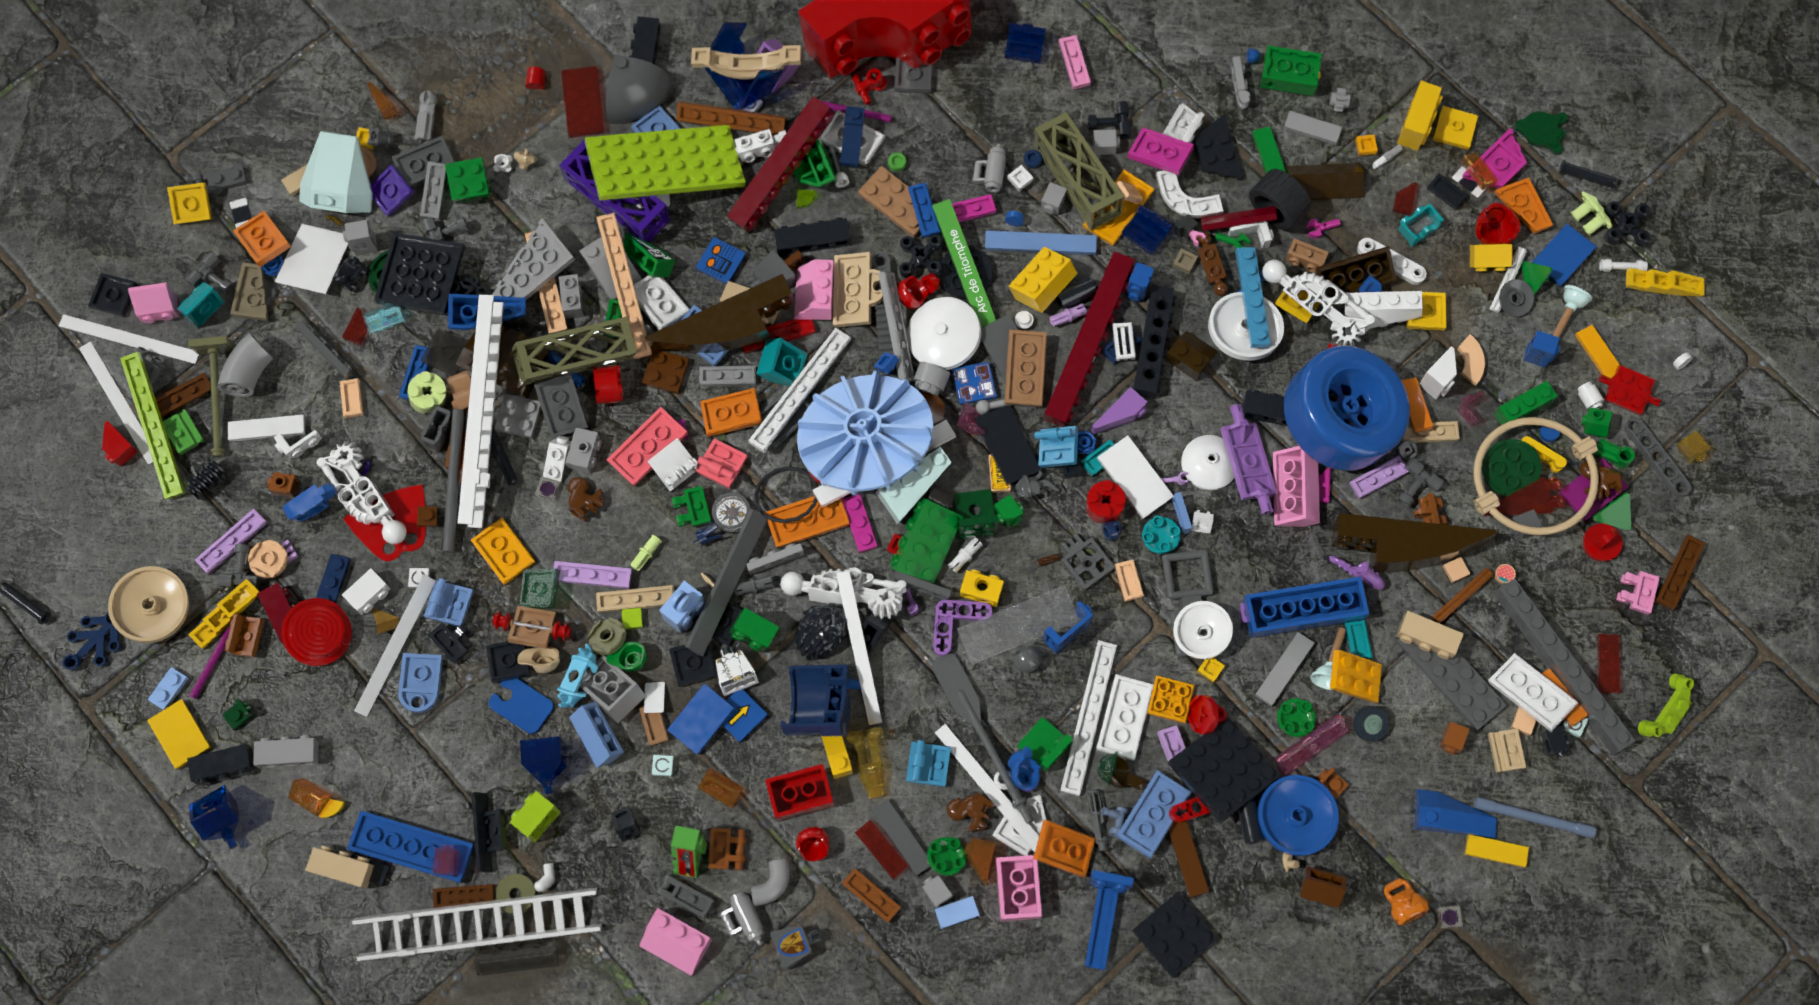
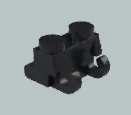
M351 256L343 261L342 266L333 278L339 286L352 292L358 284L355 282L359 276L362 277L368 268L356 256Z

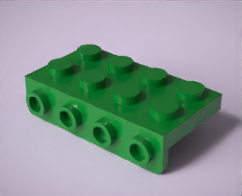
M921 499L914 506L913 511L915 513L906 524L907 531L900 538L898 543L899 549L897 554L892 556L890 564L891 569L934 584L958 530L959 519H962L963 516L932 501Z

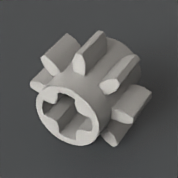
M1337 88V92H1331L1329 105L1334 106V111L1343 112V108H1348L1350 94H1346V89Z

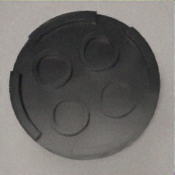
M968 246L986 292L993 280L991 260L980 250ZM948 251L940 261L943 266V273L939 276L940 285L950 296L967 300Z

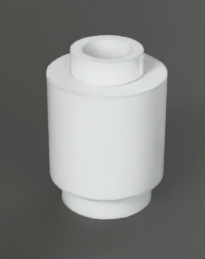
M1587 382L1577 389L1578 395L1587 410H1589V407L1599 409L1603 406L1604 398L1595 384Z

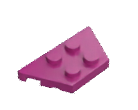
M1510 128L1463 173L1462 177L1495 188L1504 187L1527 163L1524 155L1521 153L1519 143H1516L1513 137V130Z

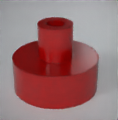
M928 274L921 279L928 294L939 289L940 278L933 274Z

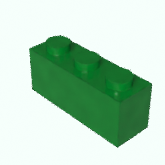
M1545 381L1499 406L1494 416L1500 425L1515 419L1526 418L1552 404L1557 394L1549 382Z

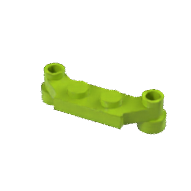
M1677 673L1671 675L1669 685L1672 689H1676L1654 722L1642 720L1639 723L1638 732L1640 735L1660 737L1665 733H1673L1692 704L1690 692L1694 686L1693 679Z

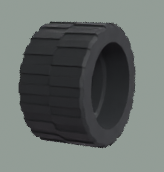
M1271 169L1249 192V199L1254 209L1275 206L1277 219L1266 222L1280 230H1290L1311 208V201L1307 191L1294 177L1283 170Z

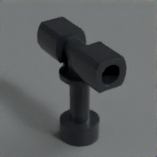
M1116 102V113H1114L1113 117L1097 118L1096 115H1088L1089 130L1097 129L1098 125H1114V128H1118L1120 139H1129L1131 130L1130 122H1127L1129 114L1128 102Z

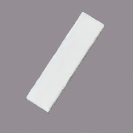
M304 415L228 422V440L230 442L273 438L279 433L283 437L305 435Z

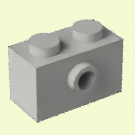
M575 428L565 461L568 469L586 473L591 472V468H594L596 465V452L600 450L602 444L598 432Z

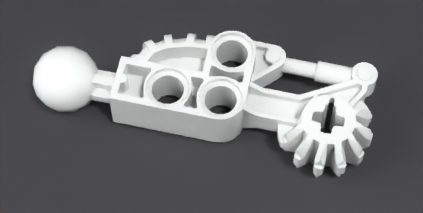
M1270 260L1265 263L1262 274L1266 281L1275 284L1280 283L1285 287L1283 291L1315 316L1323 314L1333 322L1331 330L1337 331V333L1333 334L1332 338L1340 337L1336 342L1337 344L1344 340L1343 346H1347L1348 341L1351 346H1354L1353 338L1360 342L1361 339L1356 335H1364L1365 326L1375 321L1373 315L1357 306L1344 291L1328 279L1324 280L1323 276H1317L1314 272L1312 274L1304 272L1300 276L1297 275L1291 278L1286 274V267L1281 261ZM1328 287H1332L1336 291L1333 298L1326 296L1325 291ZM1301 290H1306L1309 294L1308 299L1305 301L1299 298ZM1315 302L1323 304L1321 312H1316L1313 309ZM1346 303L1363 319L1344 316L1332 304ZM1356 321L1351 329L1352 335H1344L1345 330L1343 328H1348Z
M344 441L343 446L337 444L338 449L331 450L330 456L319 458L317 465L334 484L339 501L350 512L352 517H356L358 522H363L367 525L371 522L382 524V535L387 543L398 544L405 539L407 533L405 525L400 521L392 519L395 514L377 486L367 477H362L358 472V469L362 466V463L359 461L364 458L361 454L362 450L356 447L355 443L351 442L349 444ZM330 467L344 472L350 484L338 483ZM369 484L368 488L363 491V487ZM350 495H353L352 499L350 501H347V498ZM378 499L377 504L372 506L373 501Z
M849 568L844 571L841 569L836 571L829 569L826 572L824 570L821 572V575H813L810 582L804 581L801 574L797 572H788L781 578V589L787 595L796 596L802 591L808 592L810 601L834 603L836 606L843 607L836 573L850 571L856 604L860 602L867 603L874 616L880 615L881 619L884 616H887L889 619L891 615L897 616L898 611H901L902 594L907 590L904 580L894 582L874 579L872 574L861 572L858 568ZM874 584L885 587L878 590L870 589Z

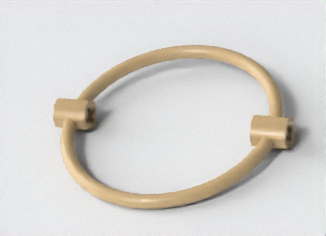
M1520 418L1499 426L1485 438L1476 454L1473 475L1474 484L1479 498L1474 500L1476 510L1482 516L1489 512L1503 525L1530 535L1555 534L1574 526L1589 512L1597 495L1599 484L1598 469L1593 454L1598 451L1596 442L1590 437L1582 440L1568 427L1544 418ZM1540 425L1563 433L1575 443L1571 447L1573 454L1580 461L1586 458L1590 470L1591 484L1585 503L1573 517L1555 526L1539 528L1516 523L1496 509L1500 506L1499 499L1492 491L1485 492L1481 468L1487 449L1502 433L1518 426Z

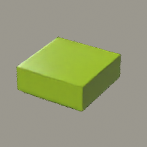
M641 608L622 609V624L626 630L643 628Z

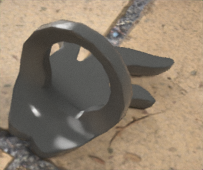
M1041 471L1034 477L1028 478L1027 475H1022V478L1015 486L1018 489V495L1027 498L1037 494H1043L1047 497V492L1040 489L1042 487H1049L1054 491H1059V489L1047 480L1037 481L1042 476Z

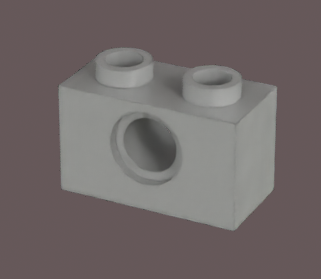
M367 220L345 224L343 238L345 242H348L349 249H352L355 255L378 251L376 234Z
M578 274L559 276L562 312L565 319L584 317L581 282Z

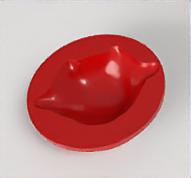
M322 598L307 599L293 606L285 616L281 629L282 641L287 652L297 661L310 666H323L336 661L347 650L352 635L351 623L345 611L336 603Z

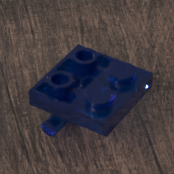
M1010 23L1004 58L1040 64L1046 28L1034 27L1033 24Z
M1140 205L1137 209V214L1123 229L1121 235L1149 255H1152L1171 232L1173 225L1145 205Z

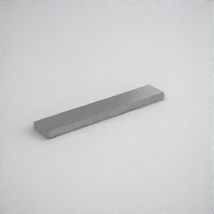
M883 271L878 274L893 352L899 359L896 364L898 378L900 380L906 379L909 383L915 382L913 380L914 373L895 275L893 272Z

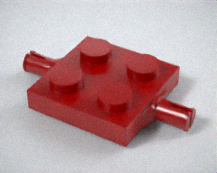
M1619 365L1612 378L1603 374L1599 376L1598 382L1608 385V392L1604 401L1634 414L1641 415L1647 403L1658 407L1659 402H1661V399L1651 396V389L1655 380L1627 367Z

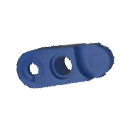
M333 483L325 484L319 488L314 484L283 506V511L290 520L303 522L310 517L313 518L329 506L327 500L336 494L337 489Z

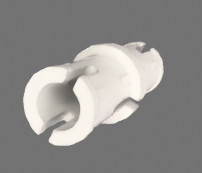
M976 537L972 538L964 549L961 548L958 551L959 554L948 564L950 569L955 566L953 571L958 573L967 561L972 560L974 553L983 544L979 542L974 546L978 539Z

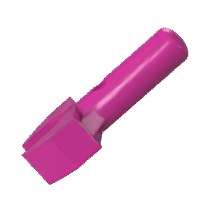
M1312 219L1308 222L1305 230L1310 228L1317 229L1316 231L1309 232L1308 237L1318 239L1321 238L1322 231L1341 225L1339 219L1319 223L1316 219Z

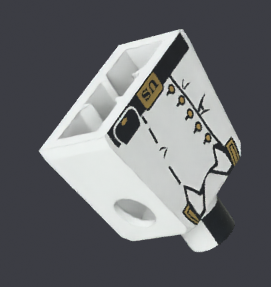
M725 647L721 650L723 657L716 660L719 685L724 696L759 683L754 669L742 651L734 653L732 647Z

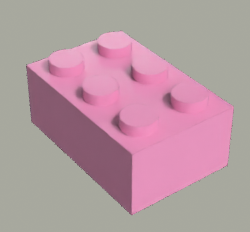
M1034 855L996 858L1000 922L1041 919L1037 860L1033 859Z

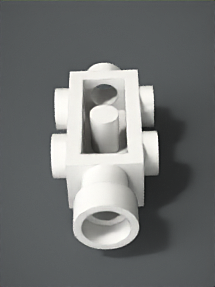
M770 129L735 139L738 158L740 157L741 162L751 163L757 157H769L785 136L786 131L778 132L779 134L772 136Z

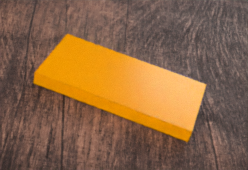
M1126 170L1122 171L1114 183L1122 181L1135 185L1143 200L1139 204L1124 200L1121 215L1091 231L1085 222L1082 226L1111 246H1114L1154 192L1153 187ZM1111 204L1105 207V213L1113 209Z

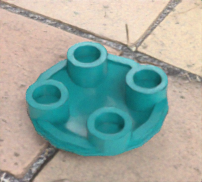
M1155 516L1145 524L1142 531V540L1151 552L1166 554L1177 547L1180 541V528L1169 518Z

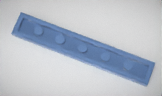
M986 231L985 250L1039 253L1043 247H1046L1060 254L1096 255L1097 235Z

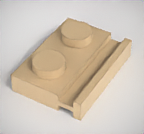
M1518 729L1488 733L1496 773L1526 768Z

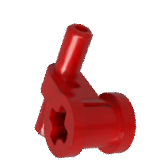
M878 69L869 70L866 74V80L861 82L858 74H853L851 77L856 86L855 90L861 96L865 105L871 103V99L867 94L873 89L875 91H882L887 86V79Z

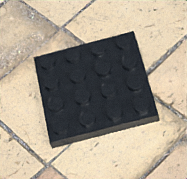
M393 233L374 302L376 304L446 315L449 294L453 293L466 246L463 243Z
M1229 717L1217 724L1213 732L1202 735L1168 761V765L1220 824L1281 777L1278 771Z

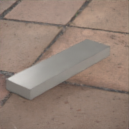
M1297 632L1255 696L1271 707L1314 642Z

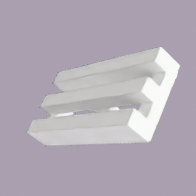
M1132 322L1113 324L1116 361L1124 359V361L1128 359L1135 360ZM1124 327H1128L1130 354H1127ZM1117 328H1120L1123 355H1120Z

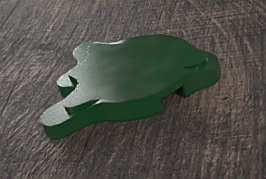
M1537 111L1529 114L1524 119L1518 120L1514 127L1517 132L1525 136L1528 140L1527 143L1536 147L1547 148L1553 154L1559 155L1563 150L1560 140L1566 134L1559 126L1567 121L1568 115L1565 112L1552 115Z

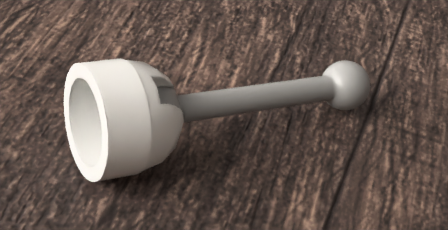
M831 146L829 152L832 154L837 170L834 183L836 187L842 188L849 184V179L846 173L840 171L835 154L836 148Z

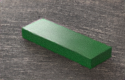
M1271 127L1253 130L1252 135L1265 173L1267 174L1271 169L1285 171Z

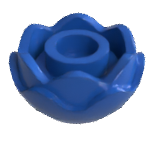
M278 255L261 266L262 270L267 275L276 276L279 274L284 259Z
M1088 431L1078 433L1077 452L1080 454L1091 453L1095 449L1096 438Z

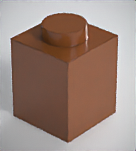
M1449 722L1445 727L1439 747L1444 749L1445 753L1451 755L1459 754L1463 750L1469 728Z

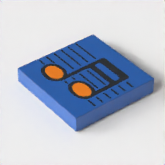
M713 237L695 268L727 285V282H731L746 257V253Z

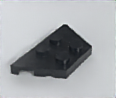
M1222 115L1194 136L1193 140L1203 173L1216 174L1220 177L1230 176L1241 181L1243 175L1226 115Z

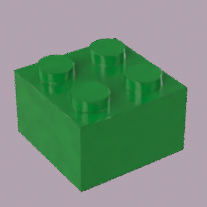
M482 157L445 164L453 202L457 203L491 196L485 160Z
M744 608L729 633L732 634V638L736 641L748 643L750 649L756 652H763L770 645L779 627L751 610Z

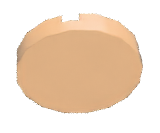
M266 540L262 543L259 542L249 553V567L258 577L265 579L274 578L285 570L288 563V554L285 548L276 541Z

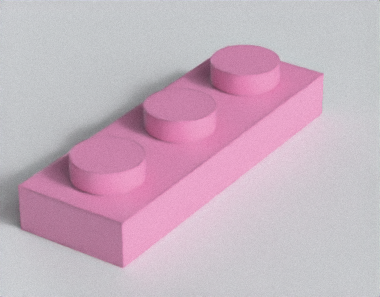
M1077 35L1059 39L1060 49L1072 89L1090 86V78Z

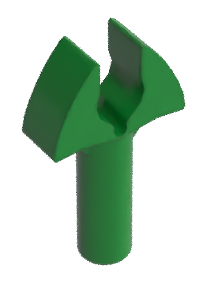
M1217 233L1215 237L1216 240L1233 245L1235 251L1236 248H1247L1241 246L1240 243L1251 244L1250 239L1243 233L1238 238Z

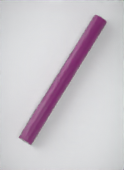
M821 101L829 106L832 111L839 110L846 113L847 106ZM865 110L866 118L891 122L892 115Z
M230 627L226 628L189 694L190 697L194 699L198 697L226 647L225 643Z

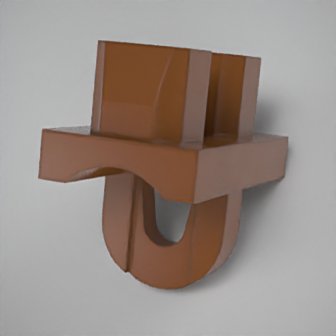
M1428 493L1427 496L1418 499L1420 508L1413 512L1414 518H1422L1423 522L1447 523L1444 515H1438L1437 510L1442 508L1443 505L1440 497H1434V493Z

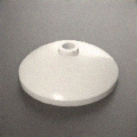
M1214 435L1200 436L1192 440L1184 449L1181 458L1182 471L1188 473L1185 477L1194 486L1203 490H1218L1227 486L1235 478L1223 438ZM1213 456L1215 460L1210 461L1208 457Z
M1198 601L1187 605L1180 611L1175 619L1173 632L1177 645L1185 654L1196 659H1210L1218 656L1228 647L1233 635V626L1228 613L1221 606L1209 601ZM1206 630L1208 633L1206 636H1202L1200 634L1201 631Z

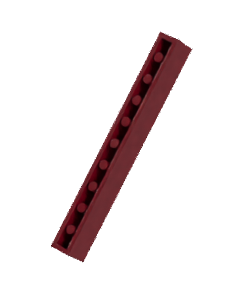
M1115 251L1113 252L1046 408L1043 420L1060 427H1065L1066 423H1071L1074 415L1071 411L1074 406L1077 407L1081 396L1078 395L1080 390H1085L1088 382L1086 376L1088 373H1092L1095 363H1092L1094 357H1099L1102 349L1100 343L1101 341L1105 342L1109 333L1106 330L1108 324H1113L1116 316L1113 314L1115 308L1119 309L1122 302L1120 296L1122 292L1126 293L1127 280L1133 273L1135 259Z

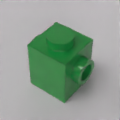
M1589 407L1588 414L1583 415L1581 425L1585 426L1584 434L1607 438L1613 412Z
M1011 495L994 504V511L998 514V521L1001 525L1004 524L1006 528L1009 526L1014 527L1022 521V511L1024 509L1020 502H1015Z

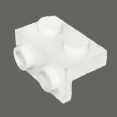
M1184 103L1180 104L1163 134L1190 143L1194 138L1195 130L1203 122L1204 113L1196 114Z

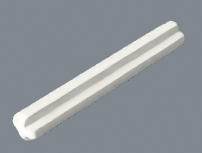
M1522 247L1517 248L1512 258V267H1508L1491 304V311L1499 313L1502 307L1499 302L1500 290L1505 283L1515 279L1527 253L1526 249Z

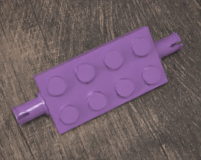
M1235 404L1230 407L1234 419L1233 425L1223 426L1220 431L1241 500L1258 499L1261 514H1270L1273 512L1269 497L1276 495L1277 491L1256 423L1249 424L1248 420L1245 419L1242 405Z

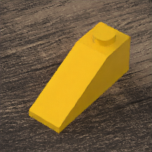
M821 735L833 778L838 779L853 774L843 737Z

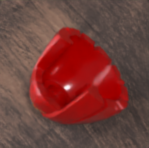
M1494 202L1485 207L1479 214L1475 233L1478 240L1480 239L1484 244H1508L1511 242V239L1514 240L1517 237L1521 225L1518 217L1509 207L1502 203Z

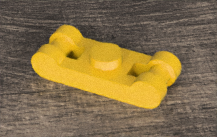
M1529 436L1521 439V441L1528 443L1536 450L1541 463L1549 465L1553 473H1559L1566 466L1567 461L1561 455Z

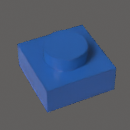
M884 352L873 367L879 372L889 374L895 368L899 359L896 355Z

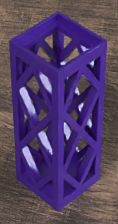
M585 139L559 165L563 177L568 184L604 213H615L617 223L637 238L649 243L670 221L666 204L655 195L635 197L637 199L621 198L599 201L597 189L593 187L596 186L595 181L586 178V175H593L592 170L586 169L590 165ZM621 203L644 206L645 211L622 208ZM629 215L643 216L644 218L638 223ZM658 215L660 219L653 225L652 220Z

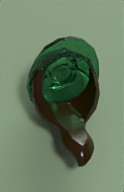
M1118 751L1114 754L1103 756L1098 763L1097 773L1110 787L1124 788L1129 785L1137 790L1146 789L1148 785L1144 778L1134 776L1131 773L1127 760L1120 756Z

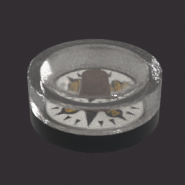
M725 493L716 499L712 507V516L716 526L726 533H738L748 515L750 505L747 499L738 493Z

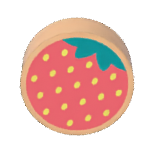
M1508 564L1500 565L1495 570V579L1500 584L1508 583L1515 578L1514 568Z

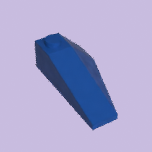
M449 294L448 329L470 330L476 328L479 295ZM494 296V302L504 303L502 322L525 316L524 297Z
M1416 790L1415 830L1496 838L1495 817L1437 791Z

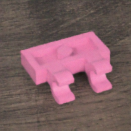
M1642 571L1638 575L1626 572L1625 575H1622L1621 583L1635 585L1634 592L1630 593L1621 590V593L1618 592L1616 600L1623 603H1631L1629 609L1649 615L1652 611L1659 577Z

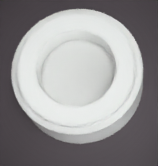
M1686 352L1673 362V366L1680 370L1693 357Z

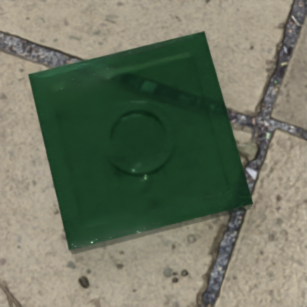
M524 569L518 606L555 608L560 570Z

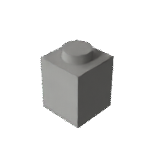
M1094 130L1093 152L1095 155L1116 154V148L1120 147V138L1116 136V130Z
M1050 182L1041 200V209L1048 214L1054 213L1058 215L1065 200L1067 189Z
M932 875L923 882L922 890L935 909L952 898L951 892L939 875L935 878Z

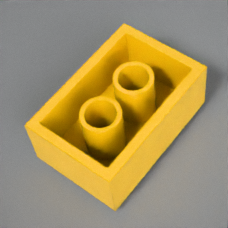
M1420 81L1397 144L1417 151L1420 145L1425 144L1432 128V122L1437 114V108L1443 97L1440 95L1441 87Z
M1043 247L1011 282L1009 288L1015 300L1043 313L1077 275V271L1071 259Z

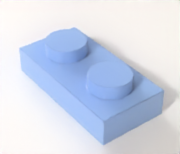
M171 667L148 700L163 710L168 708L189 678Z

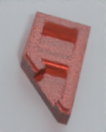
M1414 182L1396 193L1392 212L1411 215L1418 182Z
M357 307L342 338L360 346L368 328L361 309Z

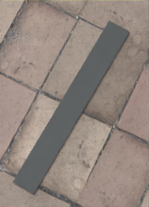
M754 509L749 510L685 645L686 648L699 656L704 655L767 521L766 517Z

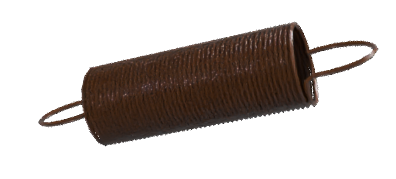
M1059 553L1038 559L1039 566L1059 561L1057 556Z

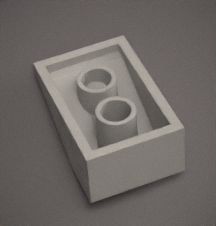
M602 237L579 251L583 261L609 298L616 300V290ZM626 254L633 284L642 280Z
M602 655L596 661L598 666L597 672L593 673L589 668L585 672L579 687L607 715L619 723L646 695L635 681L618 667L608 664L606 657Z

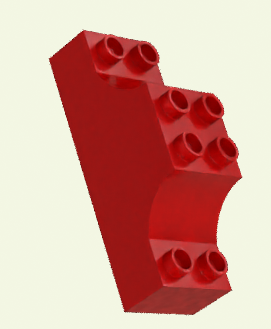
M814 0L798 11L805 51L830 80L838 74L847 75L857 67L860 59L874 56L900 58L901 61L908 64L914 70L922 64L929 66L941 57L944 49L952 44L955 46L963 44L971 35L970 0Z

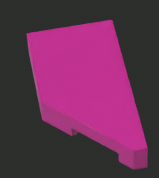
M1327 468L1319 475V503L1329 504L1330 468Z

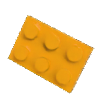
M1334 650L1330 689L1371 703H1378L1382 664L1342 650Z

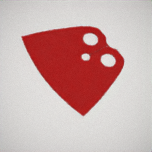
M423 485L410 486L382 495L395 514L392 519L400 521L405 525L406 535L414 533L417 536L416 543L412 545L407 544L405 539L401 543L394 544L395 550L392 554H385L383 552V546L387 542L382 535V524L371 522L367 525L363 522H358L356 517H352L350 514L343 518V520L359 540L383 561L394 560L404 551L412 552L423 545L425 539V527L417 526L418 507H425ZM378 499L373 501L372 506L377 504Z

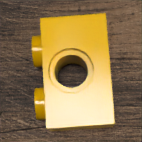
M966 570L960 590V597L976 602H985L990 606L997 607L1004 581L995 575L988 577L982 575V572L977 570ZM983 583L988 588L981 591L977 588V585Z

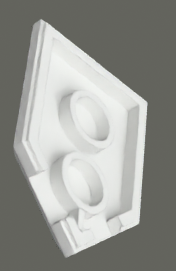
M1041 795L1028 798V802L1025 804L1034 820L1029 825L1038 835L1040 834L1043 820H1047ZM1004 816L992 836L1023 856H1027L1031 850L1030 846Z

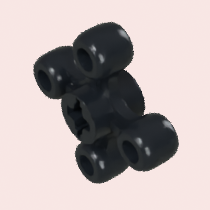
M1612 201L1608 203L1605 207V214L1609 218H1615L1618 224L1616 228H1611L1605 234L1606 242L1616 244L1622 235L1631 234L1637 246L1647 245L1651 235L1648 231L1639 229L1638 222L1648 217L1650 207L1642 203L1637 205L1634 213L1625 214L1621 211V205L1618 202Z
M934 234L930 236L926 246H916L912 237L904 236L900 240L901 249L906 253H911L912 258L909 262H903L900 265L899 271L901 276L908 278L914 275L917 267H927L930 274L939 277L943 273V266L939 261L932 260L931 254L943 248L942 237Z

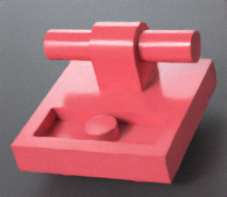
M714 438L705 455L699 457L697 461L699 465L695 471L730 489L748 456Z

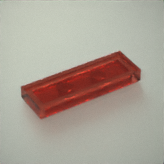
M1598 634V691L1600 693L1619 694V635Z
M871 820L855 832L892 880L908 868V865Z

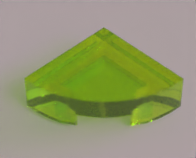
M798 190L796 208L802 209L809 206L816 197V190Z

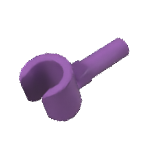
M907 589L905 593L910 605L906 607V610L912 617L919 612V609L912 598L910 590Z

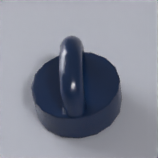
M1109 521L1103 524L1102 530L1106 539L1113 541L1118 538L1122 531L1120 522Z

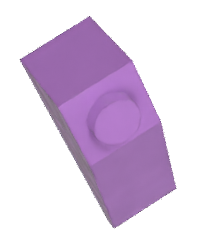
M1130 387L1092 426L1091 433L1097 434L1134 421L1137 416L1141 418L1147 411V401Z

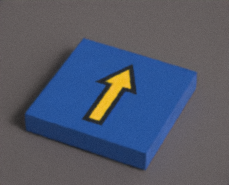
M742 689L736 691L726 700L735 710L722 726L740 743L768 714Z

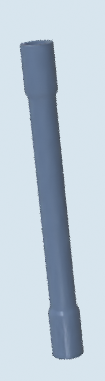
M1477 796L1474 801V808L1496 812L1566 830L1589 838H1594L1596 834V827L1547 816Z

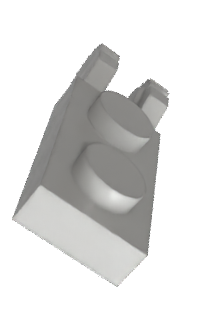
M1240 56L1232 58L1230 66L1237 106L1239 109L1244 110L1250 102V94L1246 91L1248 87L1247 80L1243 78L1245 66L1244 63H1241Z

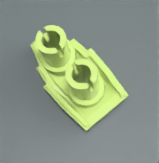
M1583 191L1582 199L1584 203L1572 211L1571 215L1578 222L1590 211L1594 212L1596 217L1582 226L1589 236L1602 225H1606L1608 229H1611V221L1604 213V209L1598 203L1597 198Z

